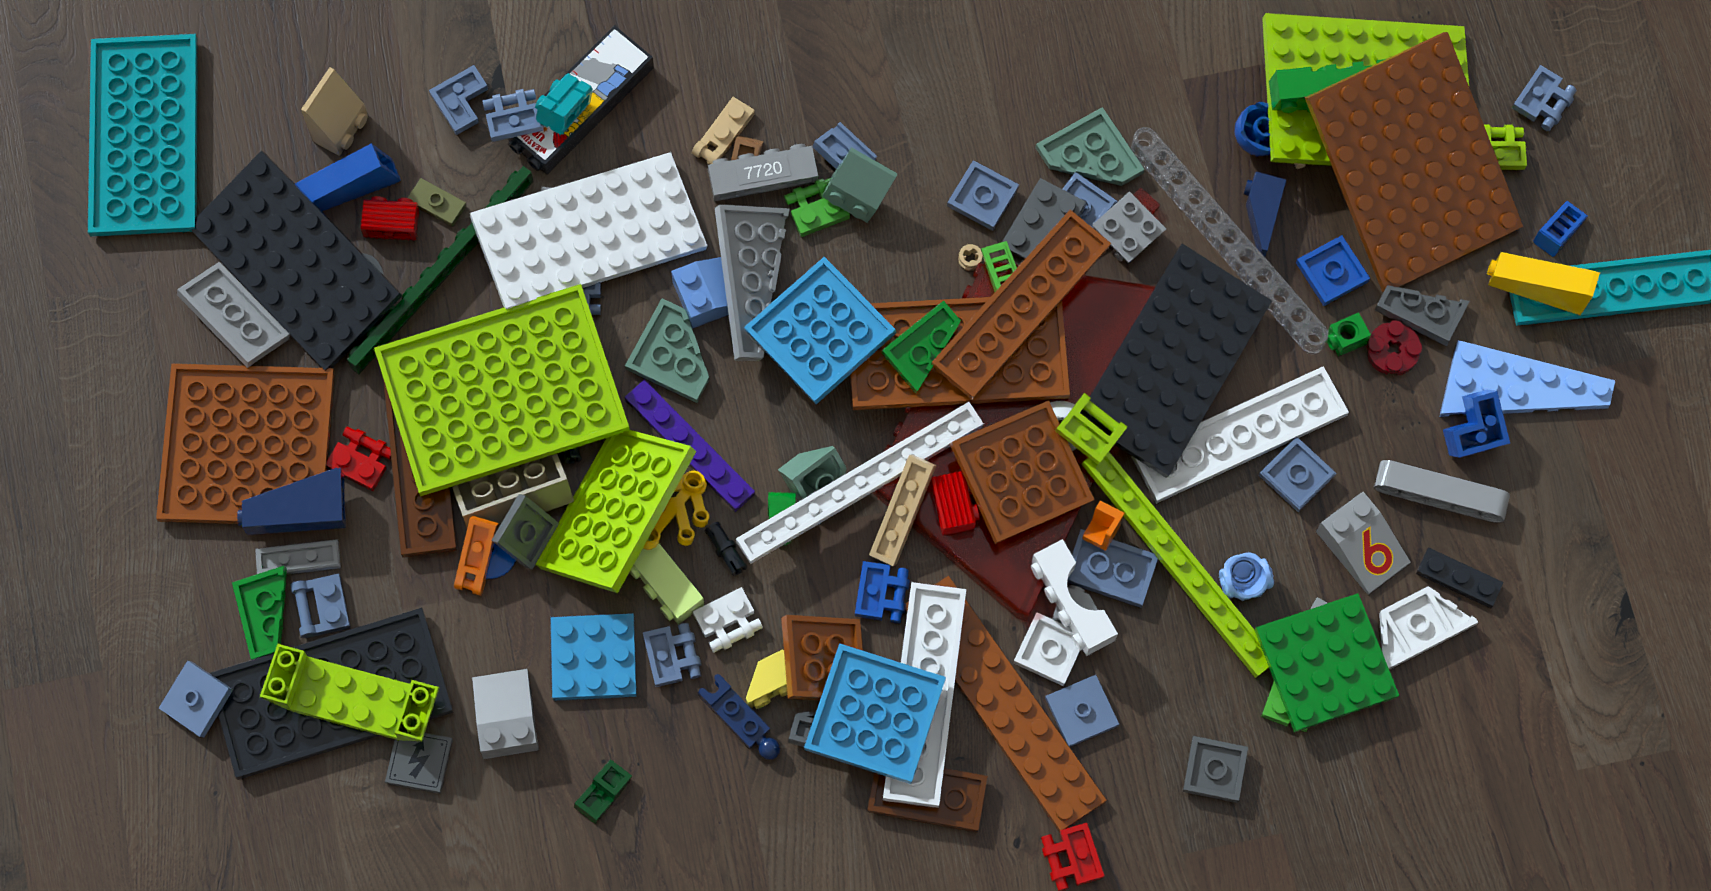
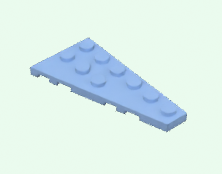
M1458 340L1453 354L1439 417L1451 414L1466 415L1462 396L1487 389L1498 391L1503 414L1533 412L1534 410L1558 411L1559 409L1573 408L1575 410L1606 409L1611 403L1615 380Z

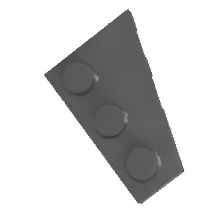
M1387 285L1375 311L1393 320L1400 321L1411 329L1447 346L1470 301L1462 299L1459 302L1448 300L1446 296L1436 295L1435 297L1421 295L1419 291Z

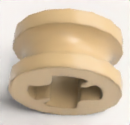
M968 244L963 246L959 252V264L964 270H977L981 266L983 255L978 246ZM971 253L975 254V260L966 261V256L964 255L970 256Z

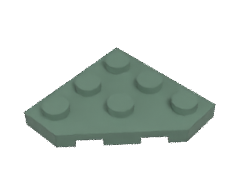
M1103 107L1040 141L1035 147L1049 169L1073 175L1076 172L1082 177L1120 186L1144 174L1145 170Z
M662 298L630 355L625 369L698 403L709 382L707 369L704 365L686 309Z

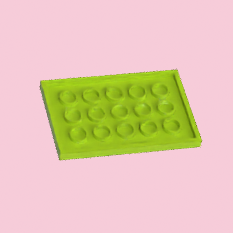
M632 430L606 438L573 496L574 502L569 503L559 521L558 527L535 565L541 570L618 593L696 451L689 445Z

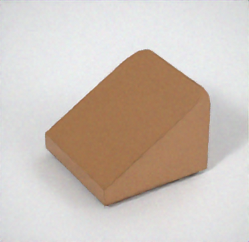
M737 136L731 160H737L740 155L753 153L754 156L760 155L764 142L744 136Z

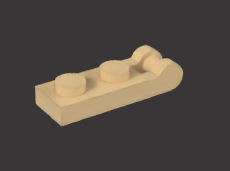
M732 97L703 138L696 143L692 154L697 158L702 157L706 159L709 165L713 164L714 160L723 158L735 142L736 137L740 135L754 116L755 110ZM710 145H712L713 147H715V148H717V149L714 150V151H711V150L708 149V147H709Z

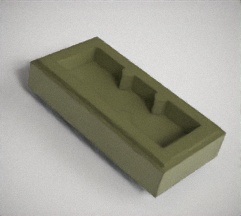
M420 178L408 196L413 202H417L420 210L452 227L467 206L466 202Z

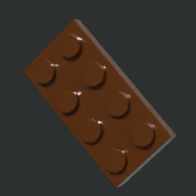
M944 768L939 808L883 801L886 776L874 773L867 812L978 833L988 776Z

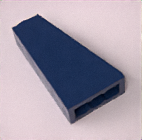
M334 468L242 500V510L237 512L238 525L242 526L247 535L346 528L345 477L341 468Z

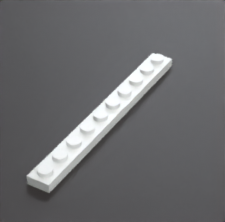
M970 402L736 538V542L749 563L752 564L901 476L909 455L913 454L927 461L949 448L952 441L983 428L984 423Z

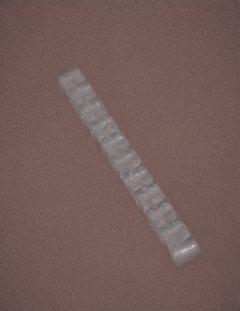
M1147 127L1138 129L1134 134L1131 150L1139 162L1245 284L1272 300L1268 310L1306 353H1319L1328 338V330L1155 131ZM1144 140L1150 145L1142 146L1138 142ZM1155 160H1164L1166 165H1158ZM1180 179L1184 184L1177 185L1172 180ZM1196 198L1200 203L1192 204L1188 199ZM1212 217L1216 219L1217 223L1211 224L1205 218ZM1231 237L1234 242L1226 243L1222 238ZM1246 256L1250 258L1252 262H1242L1239 257ZM1257 276H1265L1268 282H1260ZM1280 295L1284 297L1286 301L1278 302L1274 299V296ZM1298 315L1303 321L1295 322L1291 316ZM1316 335L1319 337L1320 342H1313L1308 336Z

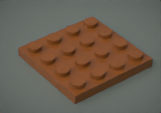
M1049 401L950 443L995 544L1094 501L1068 441L1055 431L1060 424Z

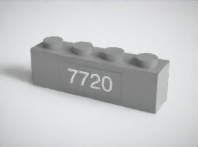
M805 144L793 145L790 147V150L785 151L770 149L765 151L764 155L754 156L753 153L743 154L737 160L728 161L727 158L714 160L713 164L708 165L714 201L815 183L818 180L812 146L806 147Z

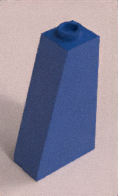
M371 143L295 184L321 211L398 183L401 179L393 159Z

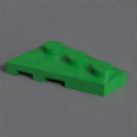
M285 566L232 582L251 660L275 653L277 644H281L287 568Z

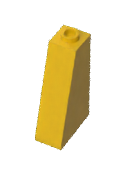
M1503 252L1499 254L1496 261L1491 260L1487 275L1491 276L1489 286L1577 315L1582 314L1592 299L1600 274L1592 270Z

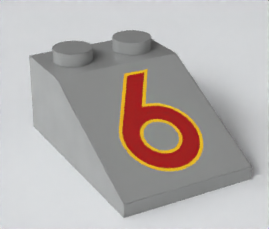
M1364 492L1322 521L1316 531L1367 595L1411 563L1383 515Z

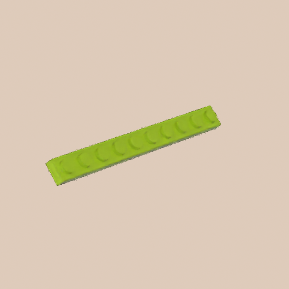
M1108 452L1098 465L1090 458H1087L1081 465L1116 508L1124 512L1125 519L1252 675L1256 678L1269 668L1253 627L1111 453Z

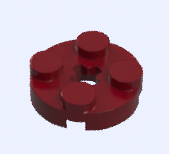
M1395 320L1378 326L1371 333L1367 343V357L1370 364L1377 371L1383 374L1403 375L1412 370L1416 365L1422 350V344L1417 334L1410 327ZM1388 344H1397L1400 353H1389L1388 349L1390 346Z

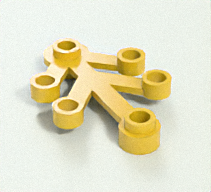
M689 471L683 475L674 491L679 493L676 497L670 498L649 536V539L652 541H646L643 549L651 550L657 547L661 532L675 515L679 527L678 542L684 546L693 543L695 532L690 528L685 503L689 498H691L694 508L692 523L700 528L708 524L709 513L705 510L702 499L707 483L700 472ZM697 516L704 517V520H699ZM687 534L690 538H684L682 535Z

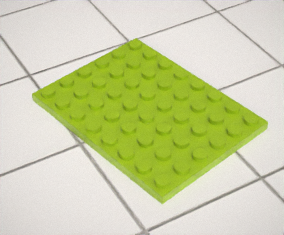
M1265 13L1262 18L1271 162L1331 165L1311 113L1307 112V110H1296L1292 113L1272 110L1269 80L1276 70L1312 67L1313 71H1317L1321 67L1336 64V67L1341 69L1352 66V62L1363 61L1364 66L1375 65L1376 60L1388 59L1438 34L1448 32L1469 85L1464 26Z
M581 284L537 297L532 301L509 309L504 307L374 348L420 496L630 431Z

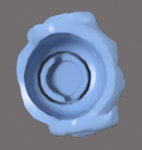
M1243 553L1230 557L1225 562L1224 568L1219 571L1220 584L1228 598L1235 597L1244 601L1250 598L1261 597L1266 589L1274 586L1272 568L1265 558L1261 559L1253 553Z

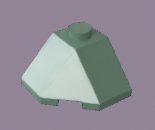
M830 446L799 453L779 468L778 471L790 491L796 493V498L801 501L845 475L847 468L835 447Z

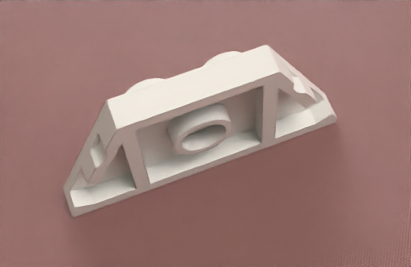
M1429 586L1396 602L1379 613L1381 648L1387 666L1390 670L1477 625V619L1473 616L1469 617L1457 609V605L1443 599L1438 592Z

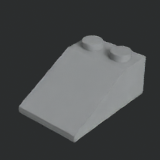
M522 669L472 677L478 738L483 759L539 750L528 670Z

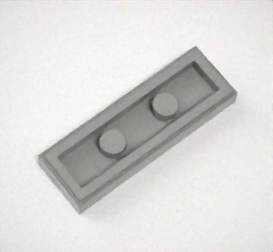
M338 539L255 549L257 574L281 566L287 568V574L341 568Z

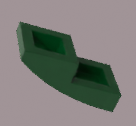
M610 759L593 778L592 784L574 803V808L596 824L632 779V775Z

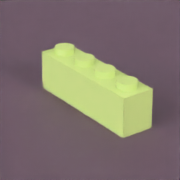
M660 544L651 550H641L630 573L635 579L640 577L646 584L643 587L645 592L652 600L658 599L662 604L660 610L669 621L674 619L679 625L690 617L694 610L704 606V598Z

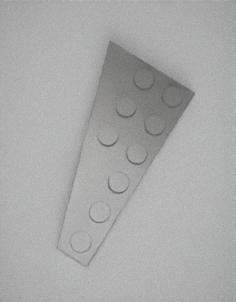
M718 205L715 208L734 359L738 361H759L764 357V350L745 331L744 327L771 304L772 293L776 289L782 255L780 248L781 242L785 238L786 229H784V225L789 215V209Z

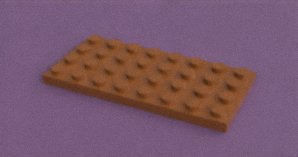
M990 297L944 299L946 304L961 320L947 345ZM943 300L870 303L896 329L897 333L850 374L853 410L957 405L968 402L975 404L1068 399L1070 397L1062 301L973 400L933 367L917 393H915L881 353L885 347Z

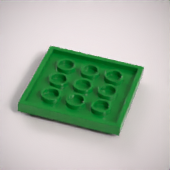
M1359 593L1255 628V633L1294 733L1399 697L1398 690Z

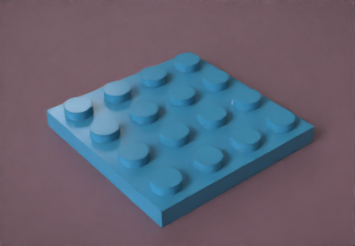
M825 257L818 261L744 327L745 331L815 404L820 402L897 333L896 329Z
M839 643L804 750L912 784L946 677Z

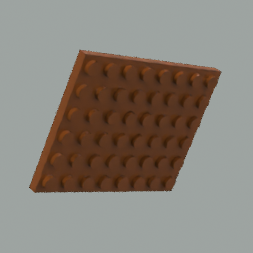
M1448 32L1438 34L1305 97L1382 292L1385 291L1387 285L1400 287L1523 227Z

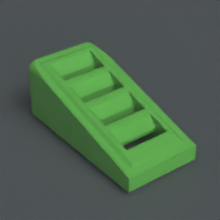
M1007 241L981 248L994 292L1001 286L1000 283L1005 282L1017 269ZM1003 250L1004 255L990 258L989 254ZM1007 261V265L997 268L993 266L994 263ZM1006 270L1010 271L1009 275H1005L999 278L997 276V273Z

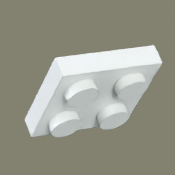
M1036 612L1013 663L1064 686L1080 651L1072 640L1074 634L1070 627H1065L1062 623Z

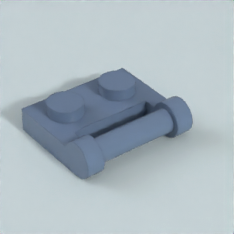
M339 574L308 581H297L290 584L292 594H295L301 622V627L299 628L301 638H310L351 628ZM314 591L320 624L312 625L306 592Z

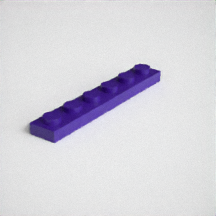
M645 380L625 396V401L663 439L689 445L696 451L689 466L704 476L706 483L734 512L739 510L755 495V491Z

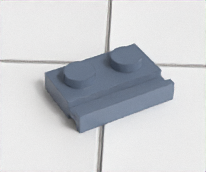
M841 122L834 129L831 128L815 140L812 146L835 169L838 168L851 147L875 161L877 155Z

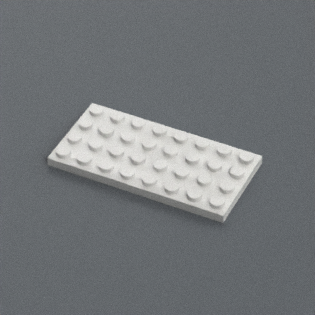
M671 152L470 213L471 221L505 309L581 284L582 288L707 249L706 241Z

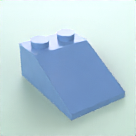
M721 257L696 261L671 271L673 285L683 308L686 309L692 329L729 315Z

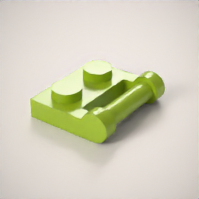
M1084 393L1055 431L1098 465L1126 430L1127 426L1111 418L1090 401L1091 397ZM1084 409L1112 431L1111 435L1108 436L1080 414L1081 410Z

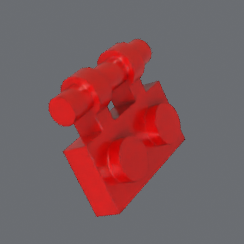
M347 426L343 436L350 439L351 442L348 446L340 442L337 443L327 460V469L341 468L345 478L374 491L387 469L385 465L379 463V460L382 456L391 460L390 447L380 439L376 441L366 436V432L360 429L354 430ZM361 445L372 450L369 457L358 452Z
M1087 823L1060 830L1062 842L1054 844L1052 834L1041 837L1044 846L1042 852L1044 858H1048L1052 871L1050 872L1051 880L1056 883L1058 891H1064L1069 888L1066 878L1074 876L1077 886L1104 878ZM1066 852L1070 866L1062 868L1058 856L1059 853Z

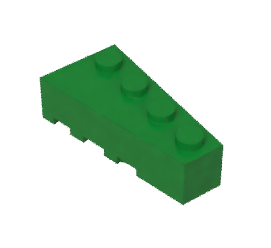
M1385 59L1376 60V64ZM1363 61L1352 62V66L1338 69L1336 64L1321 67L1317 71H1313L1312 67L1276 70L1269 80L1272 110H1282L1284 113L1307 110L1310 113L1305 97L1373 65L1364 66Z

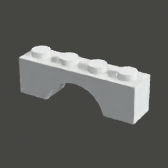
M1063 539L1035 553L1032 559L1033 564L1031 565L1032 572L1038 580H1043L1047 587L1044 589L1045 594L1051 603L1055 602L1060 610L1058 612L1059 618L1065 627L1069 626L1074 634L1072 640L1079 651L1083 649L1086 656L1114 642L1118 633L1105 611L1085 609L1079 606L1069 594L1067 580L1075 569L1076 561Z

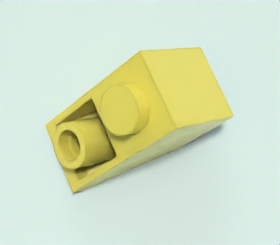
M784 650L758 661L746 696V704L750 708H762L771 702V698L779 694L781 697L787 695Z

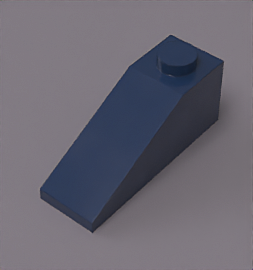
M1255 172L1253 180H1247L1243 195L1248 196L1246 208L1258 258L1264 260L1286 180Z

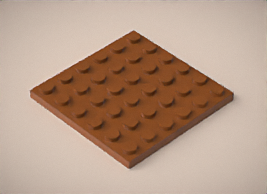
M171 364L156 515L157 521L238 524L237 512L242 510V500L327 471L326 464L328 460L335 377L334 369L249 366L247 368L246 366Z

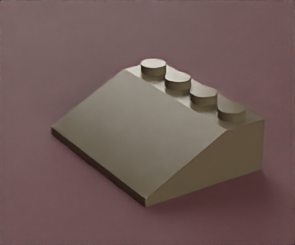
M557 454L452 486L467 528L469 519L472 516L499 523V528L518 494L527 496L545 512L574 502L567 477Z

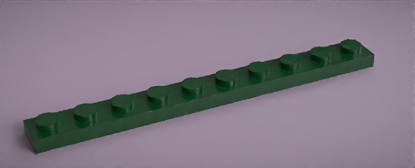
M524 166L518 172L514 171L507 179V184L503 189L494 192L489 200L490 203L485 208L520 198L533 183L532 172ZM473 223L457 233L454 243L439 253L435 264L432 267H427L421 273L420 280L414 287L410 286L406 289L402 300L387 311L384 316L385 319L378 326L375 325L369 330L366 340L351 350L347 360L351 369L358 375L376 357L374 348L388 344L479 243Z

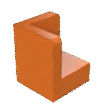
M1100 501L1095 508L1092 521L1084 532L1082 539L1106 551L1121 526L1124 512Z

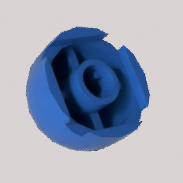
M1258 102L1255 105L1248 106L1241 112L1235 123V137L1239 146L1247 153L1260 157L1270 155L1268 103Z

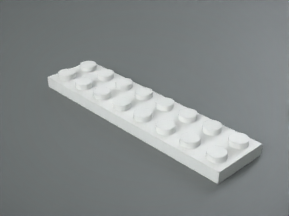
M1323 366L1201 422L1167 478L1136 458L1132 457L1157 504L1285 445L1296 437L1300 438L1347 416L1349 411Z
M911 582L901 663L944 676L946 681L912 784L886 776L883 801L939 808L966 589Z

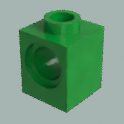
M1358 312L1331 324L1326 334V341L1330 349L1335 350L1339 357L1366 345L1371 334ZM1347 332L1352 336V339H1344L1340 333Z

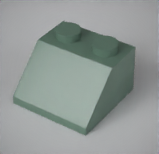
M851 147L833 173L822 197L831 204L868 223L891 187L897 173Z

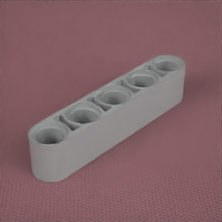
M1390 460L1380 462L1374 486L1377 491L1384 494L1496 523L1505 521L1510 494L1501 489Z

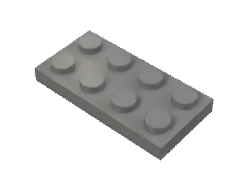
M220 262L177 289V296L247 368L289 340L290 334Z

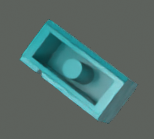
M569 73L560 81L556 79L552 83L548 95H541L535 105V109H537V122L545 127L549 126L551 130L560 135L563 134L590 104L593 91L592 86L582 80L579 81L578 78Z

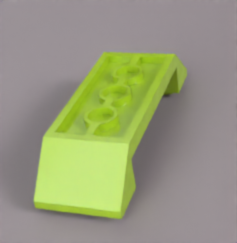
M277 644L260 697L295 713L395 740L422 741L439 687L411 680V683L408 684L308 657L303 650Z

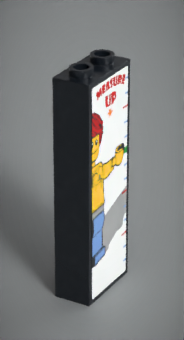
M614 25L566 73L592 86L591 102L561 135L551 130L549 126L545 127L543 125L544 131L508 138V146L516 154L520 155L522 153L528 158L527 162L536 171L541 169L548 175L654 69L653 57Z

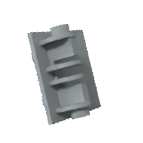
M1128 192L1092 225L1098 233L1111 242V246L1116 250L1114 256L1119 261L1124 259L1128 263L1166 230L1131 192Z

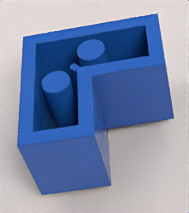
M1487 389L1462 396L1468 423L1443 429L1449 456L1460 458L1510 444L1498 391Z

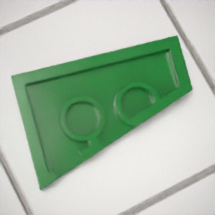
M943 300L885 347L881 353L910 388L917 393L933 367L931 365L932 361L945 348L961 320Z

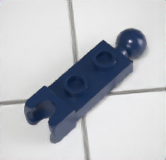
M716 674L714 676L715 685L719 688L717 692L709 693L704 688L699 689L698 696L716 713L749 749L757 743L759 745V754L767 760H772L780 754L781 749L778 741L765 737L770 732V728L731 689V686L721 675Z

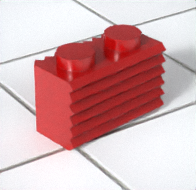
M380 196L363 201L361 220L363 237L413 241L417 239L419 220L417 202H413L409 198L387 201L386 198Z
M963 472L932 477L930 485L942 536L975 529V521L979 520V512L976 504L971 505L969 495H972V492Z

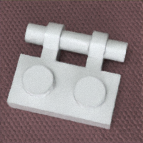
M742 587L693 611V615L705 638L714 633L718 638L709 643L713 653L722 648L726 650L732 647V643L744 637L748 639L754 636V632L763 628L759 619L750 623L746 620V617L754 614V609ZM736 622L739 624L740 628L728 634L724 631V628Z

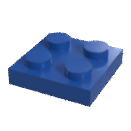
M1342 235L1298 258L1296 261L1297 266L1323 306L1361 287L1370 280V277Z

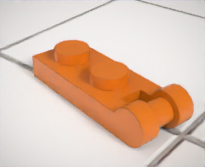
M476 516L470 517L455 578V589L463 590L465 588L471 590L472 594L482 595L494 542L491 540L497 531L499 523ZM467 573L476 575L475 580L467 578Z

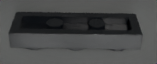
M1429 547L1416 572L1417 575L1490 609L1493 607L1504 583Z

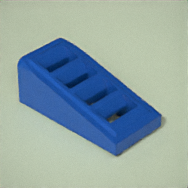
M1566 201L1539 230L1533 240L1534 244L1554 257L1584 223L1588 215ZM1564 213L1567 214L1569 217H1571L1572 219H1574L1576 222L1574 223L1573 221H1571L1570 219H1568V218H1567L1566 216H1564L1563 214H1564Z

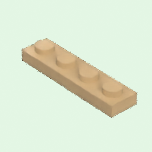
M913 454L908 456L870 551V556L891 566L897 565L936 465Z

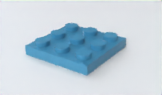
M634 614L551 617L553 700L636 697Z

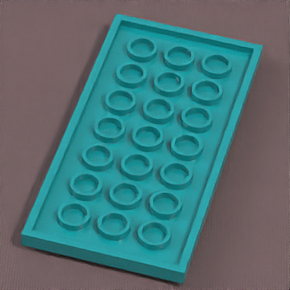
M196 34L91 39L88 234L90 237L191 232V229H196L198 38Z

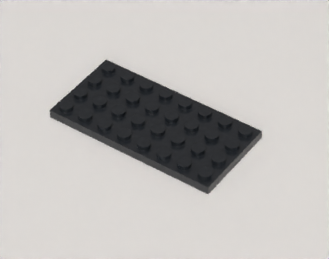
M260 151L195 218L196 229H191L324 370L333 368L403 296L263 151Z
M1182 243L1089 395L1092 403L1118 423L1122 422L1127 426L1114 445L1167 478L1272 300ZM1084 409L1081 410L1080 414L1108 436L1111 435L1112 431Z
M423 608L292 647L305 651L308 657L408 684L411 683V680L437 686L439 690L429 720L454 713ZM274 653L210 673L233 689L218 715L237 780L380 736L295 713L262 699L260 694Z

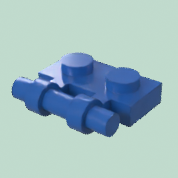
M863 561L855 617L882 620L883 610L891 612L890 622L901 623L902 614L906 611V604L904 603L905 593L910 585V580H908L909 570L898 568L897 577L889 576L890 565ZM887 587L895 588L893 600L885 599Z

